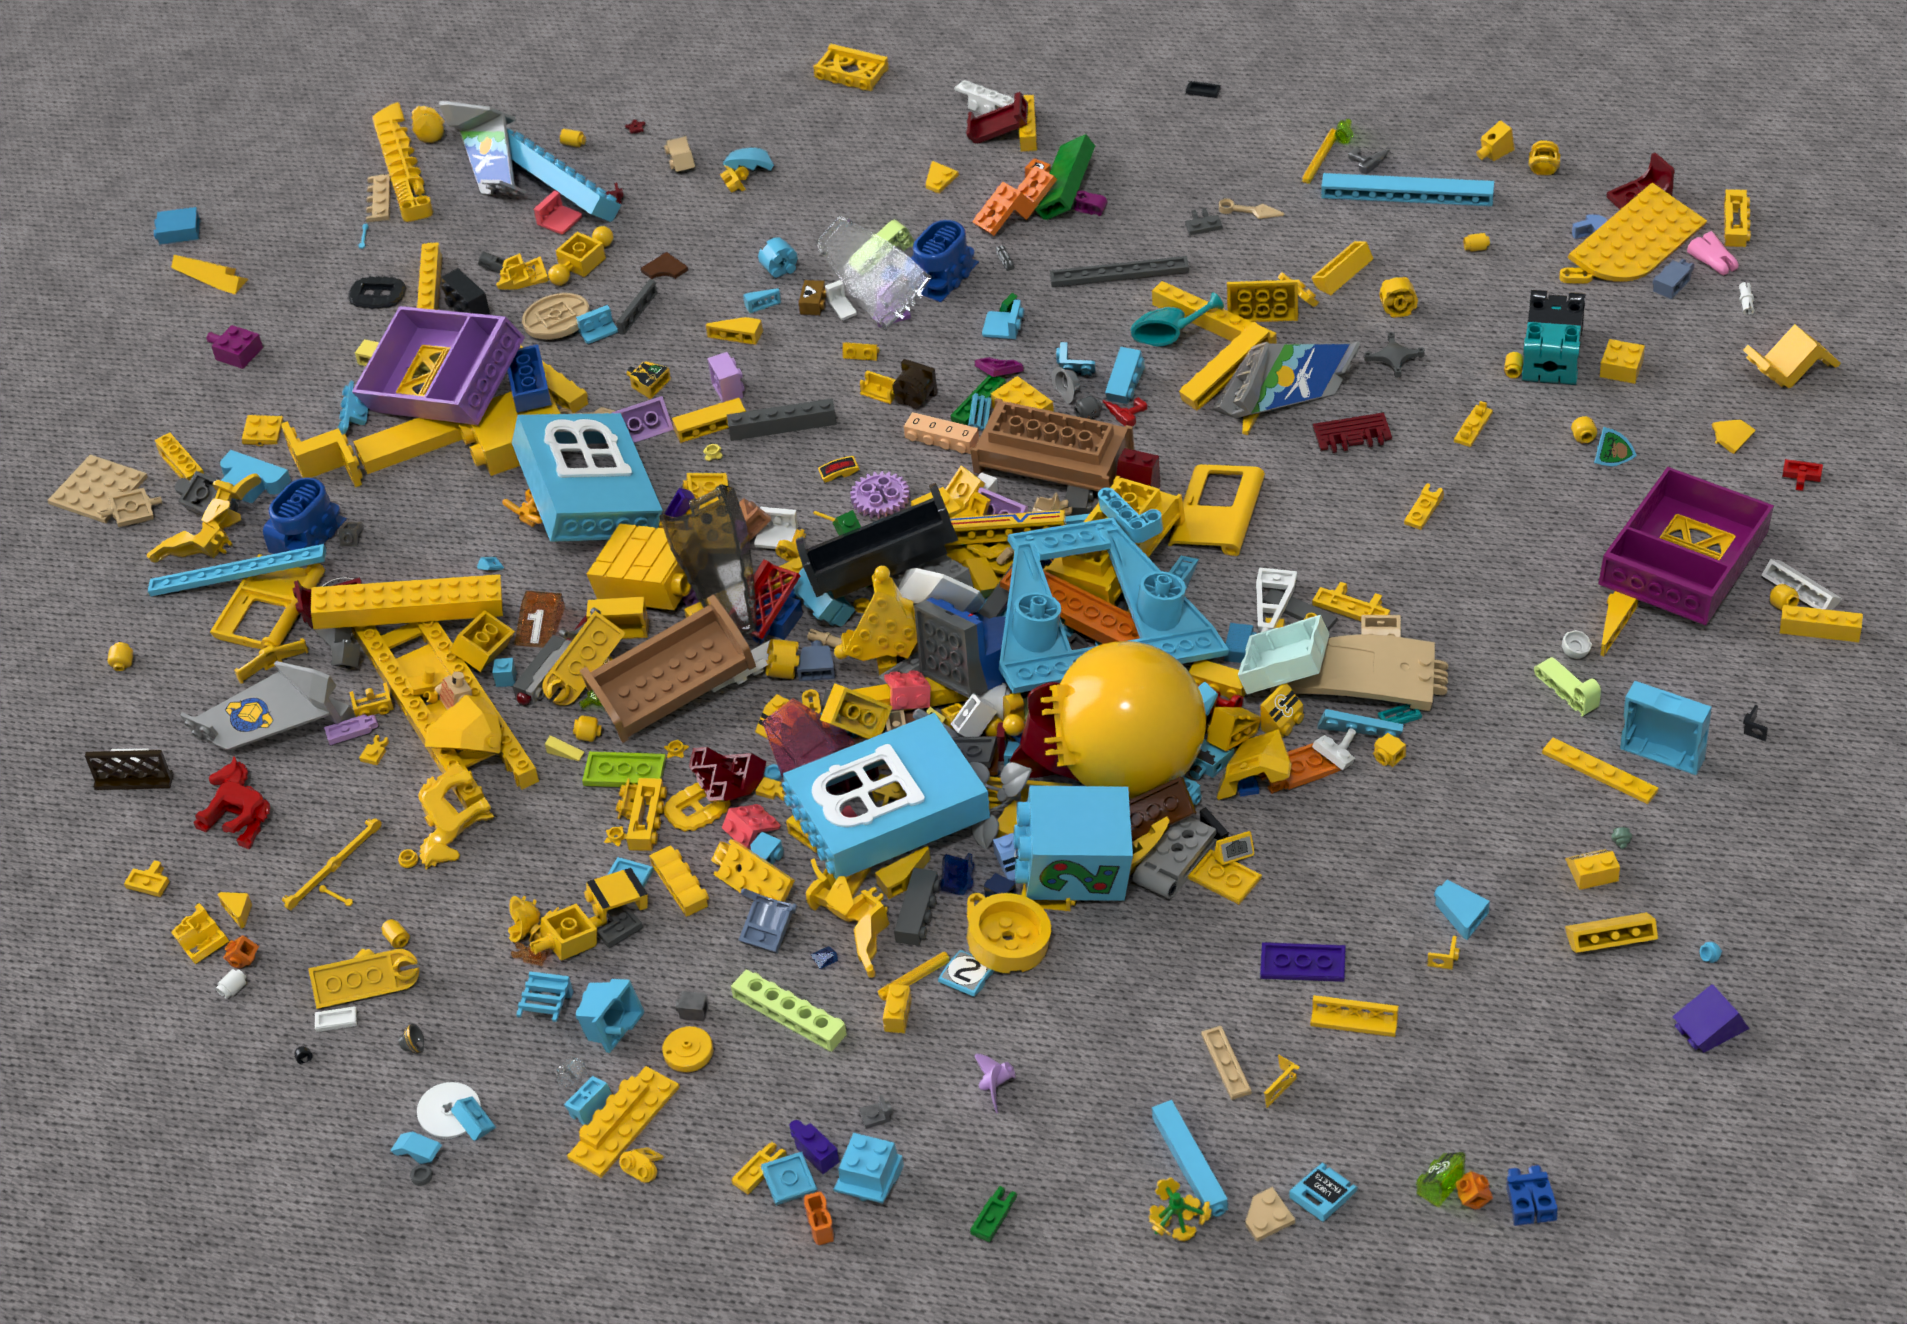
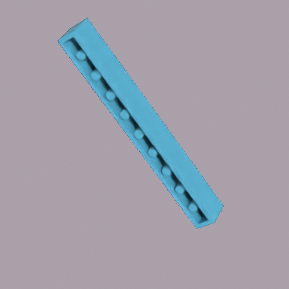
M1323 173L1321 198L1493 206L1494 181Z

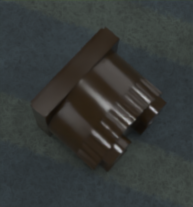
M907 359L902 360V373L892 386L895 395L894 400L898 404H905L913 409H917L928 396L935 397L938 394L935 368Z

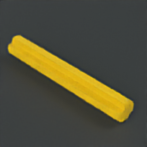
M941 952L878 990L879 997L883 1001L887 999L889 985L891 984L910 986L949 963L948 954Z

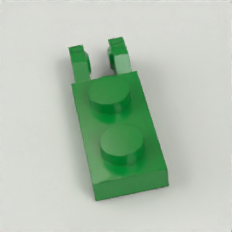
M999 1186L993 1196H990L972 1225L970 1235L990 1243L1009 1213L1011 1206L1017 1198V1193L1011 1191L1006 1200L1001 1201L1000 1199L1004 1196L1005 1188Z

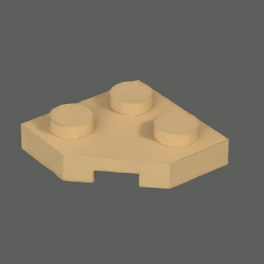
M1271 1187L1253 1196L1245 1226L1258 1242L1295 1223V1218L1274 1188Z

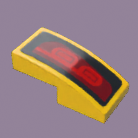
M848 456L826 463L819 467L818 470L823 481L826 483L840 475L844 478L860 470L855 457Z

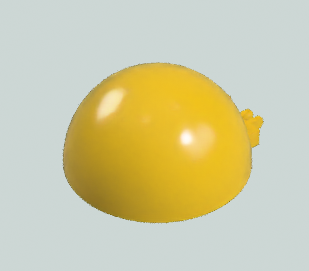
M1117 641L1096 646L1081 655L1070 666L1060 684L1050 686L1052 697L1041 698L1043 703L1053 702L1054 709L1042 710V715L1054 714L1056 737L1044 738V740L1048 744L1057 743L1058 749H1049L1046 751V755H1058L1059 762H1057V766H1068L1074 776L1085 786L1128 787L1129 800L1180 776L1183 777L1195 762L1204 740L1206 712L1202 694L1189 671L1176 658L1160 648L1134 641Z

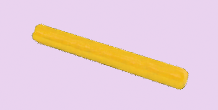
M1332 128L1302 176L1303 183H1311L1339 135L1338 129Z

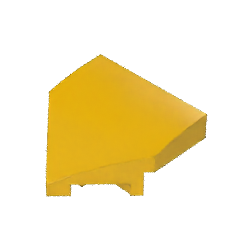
M1742 420L1712 423V430H1715L1716 435L1715 443L1721 444L1733 454L1756 431Z

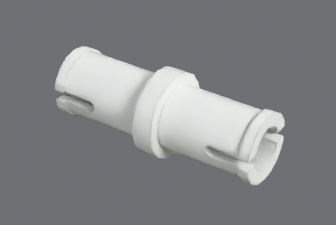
M1743 282L1739 285L1741 294L1739 300L1743 307V314H1747L1746 310H1748V314H1753L1755 310L1751 285L1747 282L1746 288V282Z

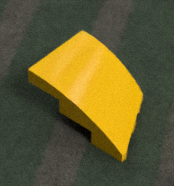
M519 253L504 260L503 269L500 272L501 278L496 285L498 289L514 290L548 282L549 278L541 257L525 263Z

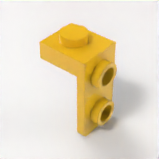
M975 491L972 493L968 508L952 518L984 516L987 514L991 499Z

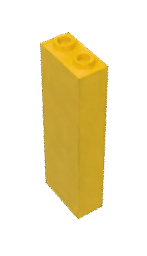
M416 418L353 442L366 473L370 474L463 440L458 426L463 423Z

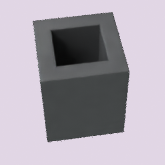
M682 991L680 999L676 1001V1011L679 1013L680 1019L705 1020L709 1006L707 994Z

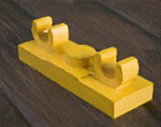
M1480 401L1479 405H1475L1455 436V443L1468 447L1473 445L1493 413L1492 409L1487 408L1486 402Z

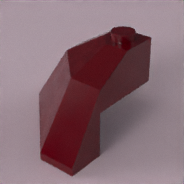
M698 747L692 749L689 768L695 773L697 782L706 792L708 801L724 802L751 794L763 779L767 761L752 753L721 755L708 747Z

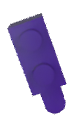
M793 1120L790 1123L791 1136L795 1140L796 1149L802 1152L803 1156L822 1174H825L840 1162L837 1148L811 1123L806 1126L799 1120Z

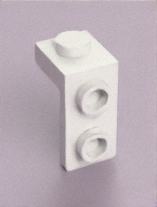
M841 280L825 285L827 302L841 320L857 315L856 310L845 297L844 284Z

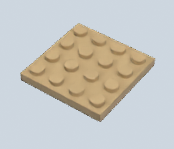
M89 455L48 499V503L107 523L112 515L102 518L100 510L110 508L109 496L138 489L148 476L147 473Z

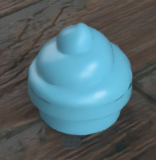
M1706 942L1700 948V957L1703 961H1709L1710 963L1717 962L1722 953V949L1714 942Z

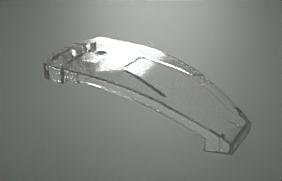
M838 216L816 241L819 252L825 256L847 290L861 307L885 330L899 317L901 319L904 318L903 313L906 310H911L909 305L912 304L914 306L916 304L914 300L917 297L921 298L923 296L921 291L932 278L900 249L846 217Z

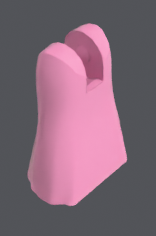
M1712 231L1704 234L1703 238L1693 239L1688 245L1687 253L1704 262L1723 276L1728 274L1729 270L1733 272L1738 269L1736 258L1728 252Z

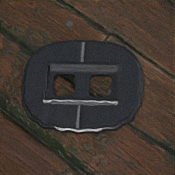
M369 276L355 281L349 291L348 298L350 304H354L355 307L361 306L362 308L370 309L389 308L391 305H397L398 301L402 300L406 286L402 280L394 277ZM366 290H374L373 295H365L364 293ZM383 290L391 291L389 295H381Z

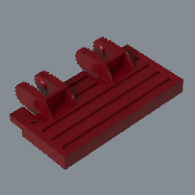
M1384 412L1313 424V431L1320 451L1328 450V445H1330L1332 453H1337L1336 444L1341 443L1343 451H1348V446L1364 444V439L1368 447L1373 446L1372 438H1377L1379 445H1384V440L1392 439Z

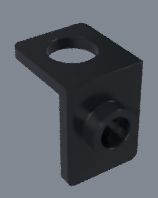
M1755 705L1751 713L1745 715L1743 724H1745L1744 734L1766 741L1768 728L1754 723L1758 711V705ZM1752 729L1760 730L1762 735H1756Z

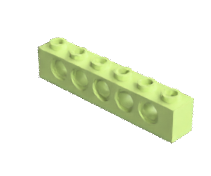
M746 969L731 985L733 998L830 1052L847 1035L845 1023L841 1019L830 1016L823 1009L812 1006L807 1000L799 999L792 992L779 988L774 982L763 979L757 973H752Z

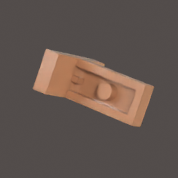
M743 498L739 502L742 521L732 530V533L747 544L771 521V516L760 509L754 502H749Z

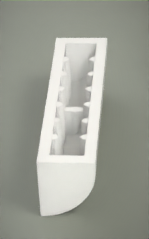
M1770 559L1761 575L1776 585L1786 584L1794 588L1798 592L1799 599L1813 608L1832 610L1842 600L1838 595L1780 560Z

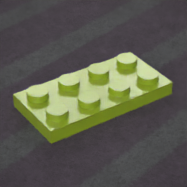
M589 751L582 779L583 786L621 787V785L626 784L628 778L630 779V785H638L639 778L662 779L666 754Z

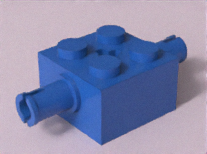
M794 588L763 639L760 640V638L752 636L756 643L762 644L768 635L785 640L799 621L803 612L801 600L795 599L797 595L794 593ZM776 594L775 600L780 598L782 594ZM771 598L764 600V605L770 603ZM759 603L756 605L753 611L760 608ZM772 608L765 611V616L771 613ZM761 613L754 616V621L761 618ZM762 624L755 627L756 632L760 631L763 626Z

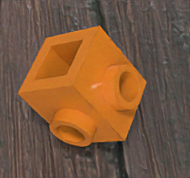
M242 935L235 941L231 940L225 947L227 952L223 959L228 961L232 967L241 969L246 965L249 966L254 961L255 953L259 946Z
M1470 1171L1455 1182L1458 1197L1462 1204L1467 1207L1480 1209L1493 1199L1489 1188V1181L1484 1175Z

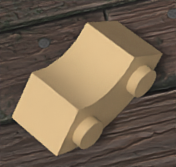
M686 136L666 141L664 149L666 155L669 154L671 170L674 169L675 172L695 168Z

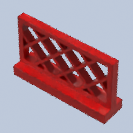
M763 559L729 614L739 631L763 639L801 575L773 565L768 560ZM777 572H779V577L774 579ZM792 576L790 582L785 584L784 580ZM780 582L781 586L773 589V585ZM782 592L781 597L775 600V595ZM771 598V602L764 605L763 601ZM759 603L760 608L753 611V609ZM772 608L771 613L765 616V611ZM761 613V618L754 621V616ZM748 619H750V624L745 626ZM762 624L763 626L760 631L756 632L755 627Z

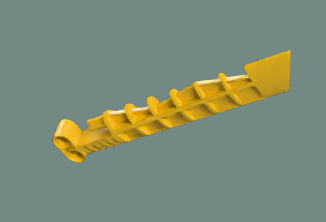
M396 102L380 110L372 119L395 190L402 219L406 222H411L432 216L433 209L430 198L422 196L425 193L423 187L424 180L419 176L421 170L418 167H412L418 160L415 157H409V155L414 153V149L410 147L411 139L405 133L408 129L400 127L398 124L405 119L400 103ZM411 190H414L415 195H419V197L413 198Z

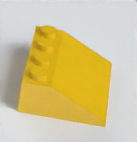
M1298 280L1227 282V311L1251 322L1298 321Z

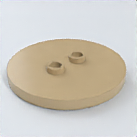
M572 293L553 294L529 306L523 314L522 324L525 332L531 337L546 340L557 339L579 330L576 317L590 312V308L586 299Z

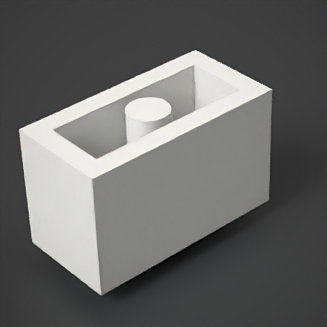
M973 693L951 722V726L964 737H980L989 722L993 720L997 710L990 702Z

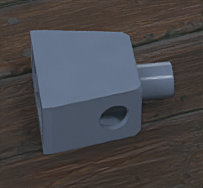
M815 640L811 643L810 647L802 648L797 667L799 681L835 679L834 665L829 646H823L821 641Z

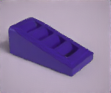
M683 488L677 490L663 515L665 522H677L695 503L696 498L691 491Z

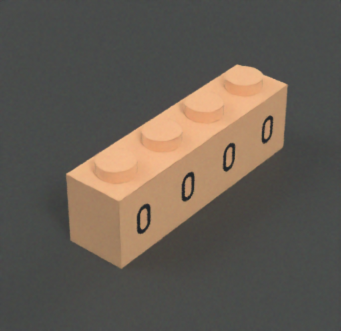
M912 412L904 425L905 438L910 441H919L927 445L939 446L943 449H952L959 453L971 454V447L975 448L979 441L978 428Z

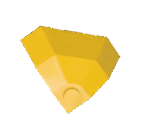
M464 695L457 704L450 707L435 723L427 727L425 747L441 750L459 749L483 754L500 753L502 733L498 715L482 697Z

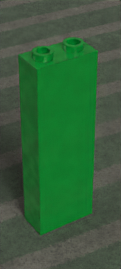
M1086 134L1060 146L1049 172L1057 181L1035 208L1043 220H1048L1071 209L1096 146Z

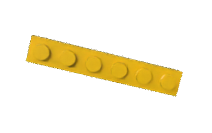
M1552 738L1542 750V754L1646 804H1649L1658 792V787L1556 738Z

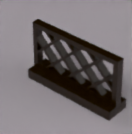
M162 750L93 751L85 753L86 761L95 781L93 786L95 790L169 789L171 787L174 773L173 770H169ZM131 757H136V758H138L140 761H139V762H136V761H134V760H132V759H130V758H131ZM149 757H158L159 760L156 762ZM92 758H98L102 760V762L99 763L93 760ZM111 758H118L121 761L118 763ZM145 762L151 765L152 767L148 768L142 764ZM106 763H108L109 765L113 766L114 768H113V769H110V768H108V767H106V766H104V765H105ZM127 763L133 767L130 769L123 764Z

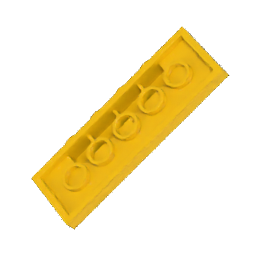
M647 1066L643 1068L636 1078L631 1076L628 1080H622L619 1085V1091L615 1095L611 1094L608 1096L606 1105L602 1110L597 1109L594 1112L593 1120L589 1125L584 1124L579 1131L580 1141L567 1155L568 1160L602 1178L680 1088L679 1084Z

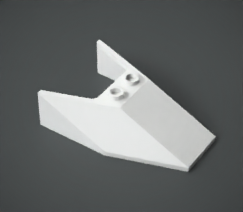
M918 568L906 570L898 587L901 595L912 600L914 604L932 597L937 600L947 601L953 604L955 609L961 612L967 611L971 614L977 612L985 602L979 590L947 575Z

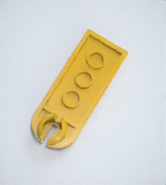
M594 611L545 676L542 689L546 698L550 700L557 689L561 687V692L552 703L559 706L573 703L586 687L579 670L587 667L592 672L601 667L626 633L597 611Z
M394 949L308 968L316 1008L407 989L417 981L419 967L401 971L400 967L417 964V958L406 949Z

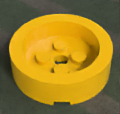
M1013 893L991 895L981 900L971 911L966 936L969 951L980 964L991 970L1001 973H1010V971L1017 970L1022 972L1028 971L1037 966L1047 953L1051 935V922L1045 910L1028 897ZM1012 935L1013 939L1005 940L1003 937Z

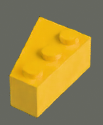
M1215 707L1211 724L1207 729L1208 737L1206 742L1224 751H1228L1256 735L1261 717L1242 707Z

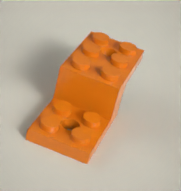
M1034 166L1017 189L1002 182L972 222L995 236L1012 212L1027 220L1057 179L1039 167Z

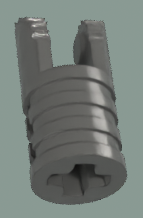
M483 251L479 257L478 265L500 273L505 259Z

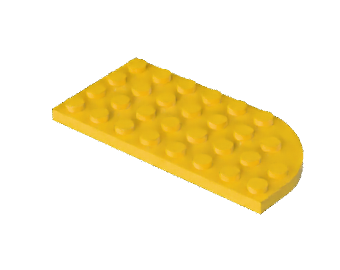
M1651 183L1570 252L1568 259L1598 278L1617 282L1633 281L1651 273L1706 224L1707 220L1654 183Z

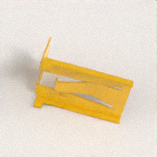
M1279 1054V1068L1285 1072L1264 1092L1266 1108L1297 1079V1075L1292 1071L1300 1068ZM1282 1088V1089L1274 1096V1098L1272 1099V1097H1273V1095L1275 1094V1092H1276L1278 1089Z

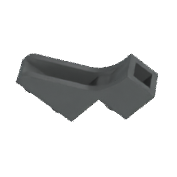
M352 627L315 629V632L331 647L332 666L346 669L358 667L360 645L353 644V641L350 640Z

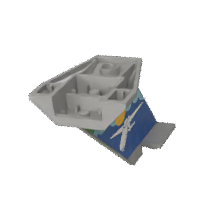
M449 101L440 102L439 106L447 125L460 130L480 193L493 195L494 190L497 189L503 195L511 194L518 196V194H526V190L514 185L506 125L514 122L516 117L488 106Z
M1264 342L1252 346L1220 394L1213 410L1234 418H1240L1333 395L1337 392L1343 381V378L1338 375L1349 370L1352 358L1359 352L1360 342L1269 344Z

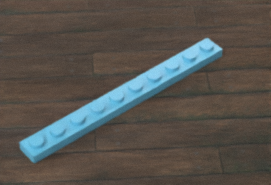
M324 544L152 578L149 582L148 593L151 597L310 564L325 562L326 547Z

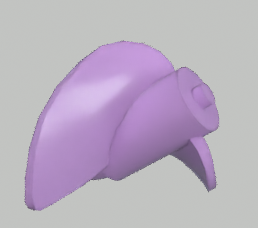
M975 1054V1058L985 1074L979 1083V1089L991 1090L993 1105L996 1113H998L996 1087L1011 1077L1015 1079V1071L1008 1062L999 1064L988 1056Z

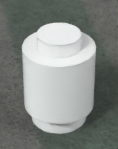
M232 969L218 982L217 992L221 996L225 995L226 999L230 996L233 997L246 985L245 974L239 969L236 971Z

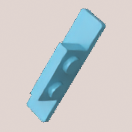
M350 380L348 386H344L342 392L344 397L341 407L343 409L340 412L339 419L341 421L338 426L342 435L346 434L349 422L359 425H365L367 422L368 407L352 393L354 381Z

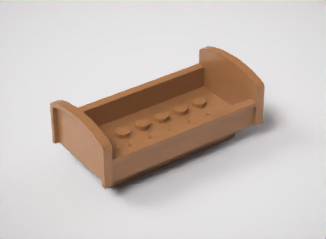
M996 398L995 408L976 447H971L970 452L974 473L980 474L987 467L1099 492L1102 488H1110L1114 484L1113 480L1117 473L1118 459L1123 449L1135 450L1133 426L1126 425L1122 427L1005 402L1003 399Z
M714 594L707 598L709 605L610 662L592 672L587 667L579 670L588 691L593 690L612 720L622 743L629 740V736L746 669L751 670L756 667L749 645Z

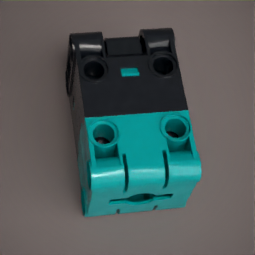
M1531 290L1527 332L1523 350L1522 381L1538 382L1540 375V382L1558 383L1560 376V384H1577V368L1583 331L1586 293L1569 292L1567 301V296L1549 294L1547 299V291ZM1553 361L1558 365V369L1553 372L1543 369V363Z

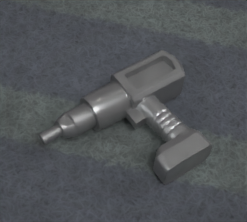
M1356 147L1348 153V159L1360 162L1359 171L1367 175L1378 167V164L1383 161L1390 149L1378 152L1373 156L1364 157L1361 156V149Z

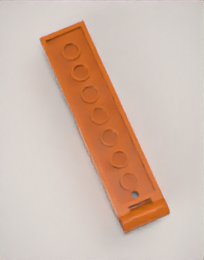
M1012 568L1000 581V587L1007 591L1010 589ZM1043 570L1052 597L1061 605L1060 617L1065 619L1066 626L1102 644L1140 639L1131 613Z

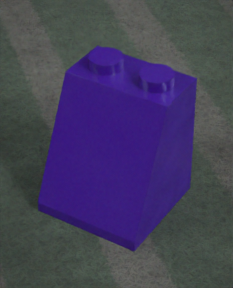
M1713 984L1672 1016L1677 1023L1674 1026L1683 1036L1686 1033L1690 1037L1687 1040L1695 1050L1699 1048L1703 1053L1749 1030V1027L1738 1011Z

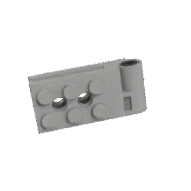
M1192 817L1172 825L1136 868L1133 882L1168 899L1174 897L1187 881L1190 872L1208 851L1212 850L1216 845L1217 840L1214 838L1216 829Z

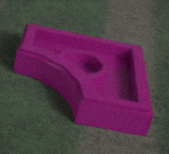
M987 357L975 360V367L992 377L1023 371V365L1014 359L999 360Z

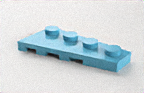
M1325 709L1318 721L1317 729L1348 732L1352 728L1356 733L1380 736L1389 733L1399 738L1403 731V724Z

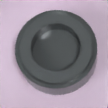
M426 1165L414 1167L410 1172L413 1184L417 1186L428 1184L432 1179L431 1169Z

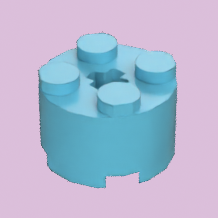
M780 237L768 240L764 249L759 250V262L775 278L786 273H793L796 270L797 252Z

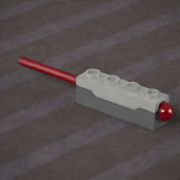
M585 615V617L580 621V623L576 626V628H575L574 630H576L577 628H579L580 626H582L585 622H587V617H586V615ZM553 635L515 682L513 690L515 698L520 705H527L529 703L535 705L539 699L543 698V680L572 642L570 638L563 639Z

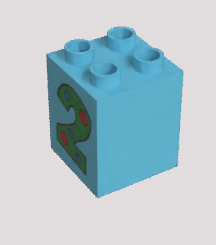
M1030 786L1028 801L1017 802V825H1014L1013 835L1014 849H1018V859L1015 861V883L1026 884V897L1032 900H1066V898H1070L1071 900L1125 901L1133 858L1128 787Z

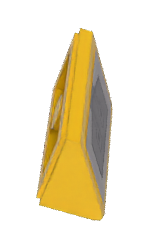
M1250 831L1216 841L1214 858L1221 865L1254 856V846Z

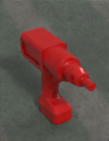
M1139 397L1134 399V407L1130 409L1121 408L1106 400L1102 401L1110 413L1116 417V420L1124 426H1134L1136 424V416L1134 414L1147 410V403Z

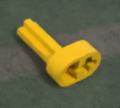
M796 529L791 542L784 539L780 540L775 549L776 554L788 562L800 557L796 539L802 536L805 538V530Z

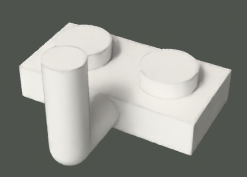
M1350 728L1339 745L1333 739L1324 735L1314 741L1312 748L1344 770L1352 765L1355 757L1346 749L1350 745L1356 731Z

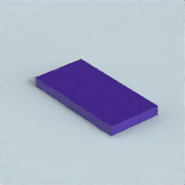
M1262 942L1260 979L1345 982L1346 945Z

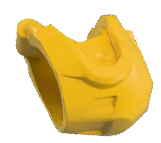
M417 106L412 111L413 132L419 140L433 143L443 136L444 120L433 108Z
M1546 140L1533 144L1528 161V166L1533 173L1537 175H1552L1560 167L1561 157L1558 145Z

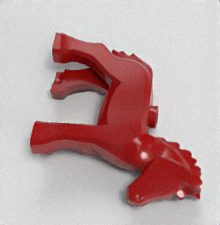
M235 756L231 764H227L221 770L209 776L210 784L220 785V787L217 789L215 797L211 800L209 806L195 815L197 820L193 823L196 829L207 833L226 811L237 814L239 816L232 821L225 822L222 825V829L226 833H235L247 825L245 832L239 835L236 841L239 846L250 849L254 839L261 832V822H264L267 819V814H270V803L263 799L262 794L251 786H244L245 781L248 779V770L243 763L237 762Z

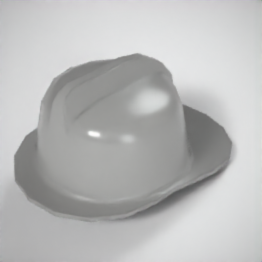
M1056 367L1053 369L1051 376L1053 387L1061 394L1065 402L1070 404L1074 399V391L1080 387V382L1074 371Z

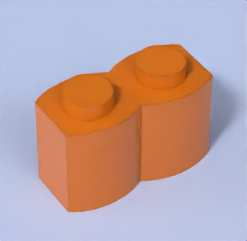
M821 1192L805 1195L804 1205L814 1242L818 1246L833 1242L834 1230L825 1196Z

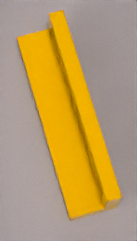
M1313 995V1011L1310 1026L1391 1037L1396 1035L1398 1006ZM1318 1004H1326L1328 1007L1318 1006ZM1340 1007H1347V1008H1349V1009H1348V1010H1345V1009H1342V1008H1340ZM1362 1009L1369 1010L1370 1012H1363ZM1383 1012L1393 1013V1015H1385Z

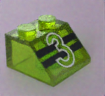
M1463 1152L1443 1153L1438 1160L1434 1159L1429 1166V1170L1425 1174H1421L1416 1181L1417 1195L1439 1208L1455 1190V1182L1465 1174L1466 1154Z

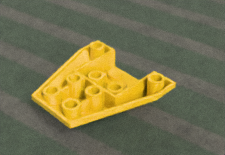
M1279 729L1242 742L1223 773L1217 792L1218 800L1236 795L1238 781L1252 775L1265 772L1271 783L1283 781L1290 777L1292 764Z

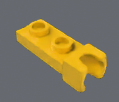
M1426 484L1421 491L1420 497L1405 518L1404 524L1422 530L1436 507L1443 500V489L1439 488L1436 492H1430V484Z

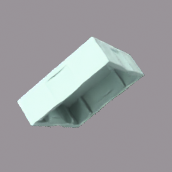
M1321 615L1249 636L1245 649L1246 655L1242 660L1238 677L1247 694L1320 673L1329 638L1328 629Z

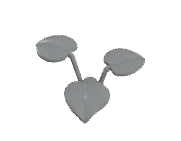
M979 762L969 763L985 788L998 791L997 798L1002 804L989 809L990 813L1008 806L1013 800L1020 801V792L1031 774V768L1018 763H1008L1001 772V781L1004 785L1002 788H997L986 784L990 773L984 764ZM990 814V818L972 825V833L977 843L984 849H989L999 829V822L992 814Z

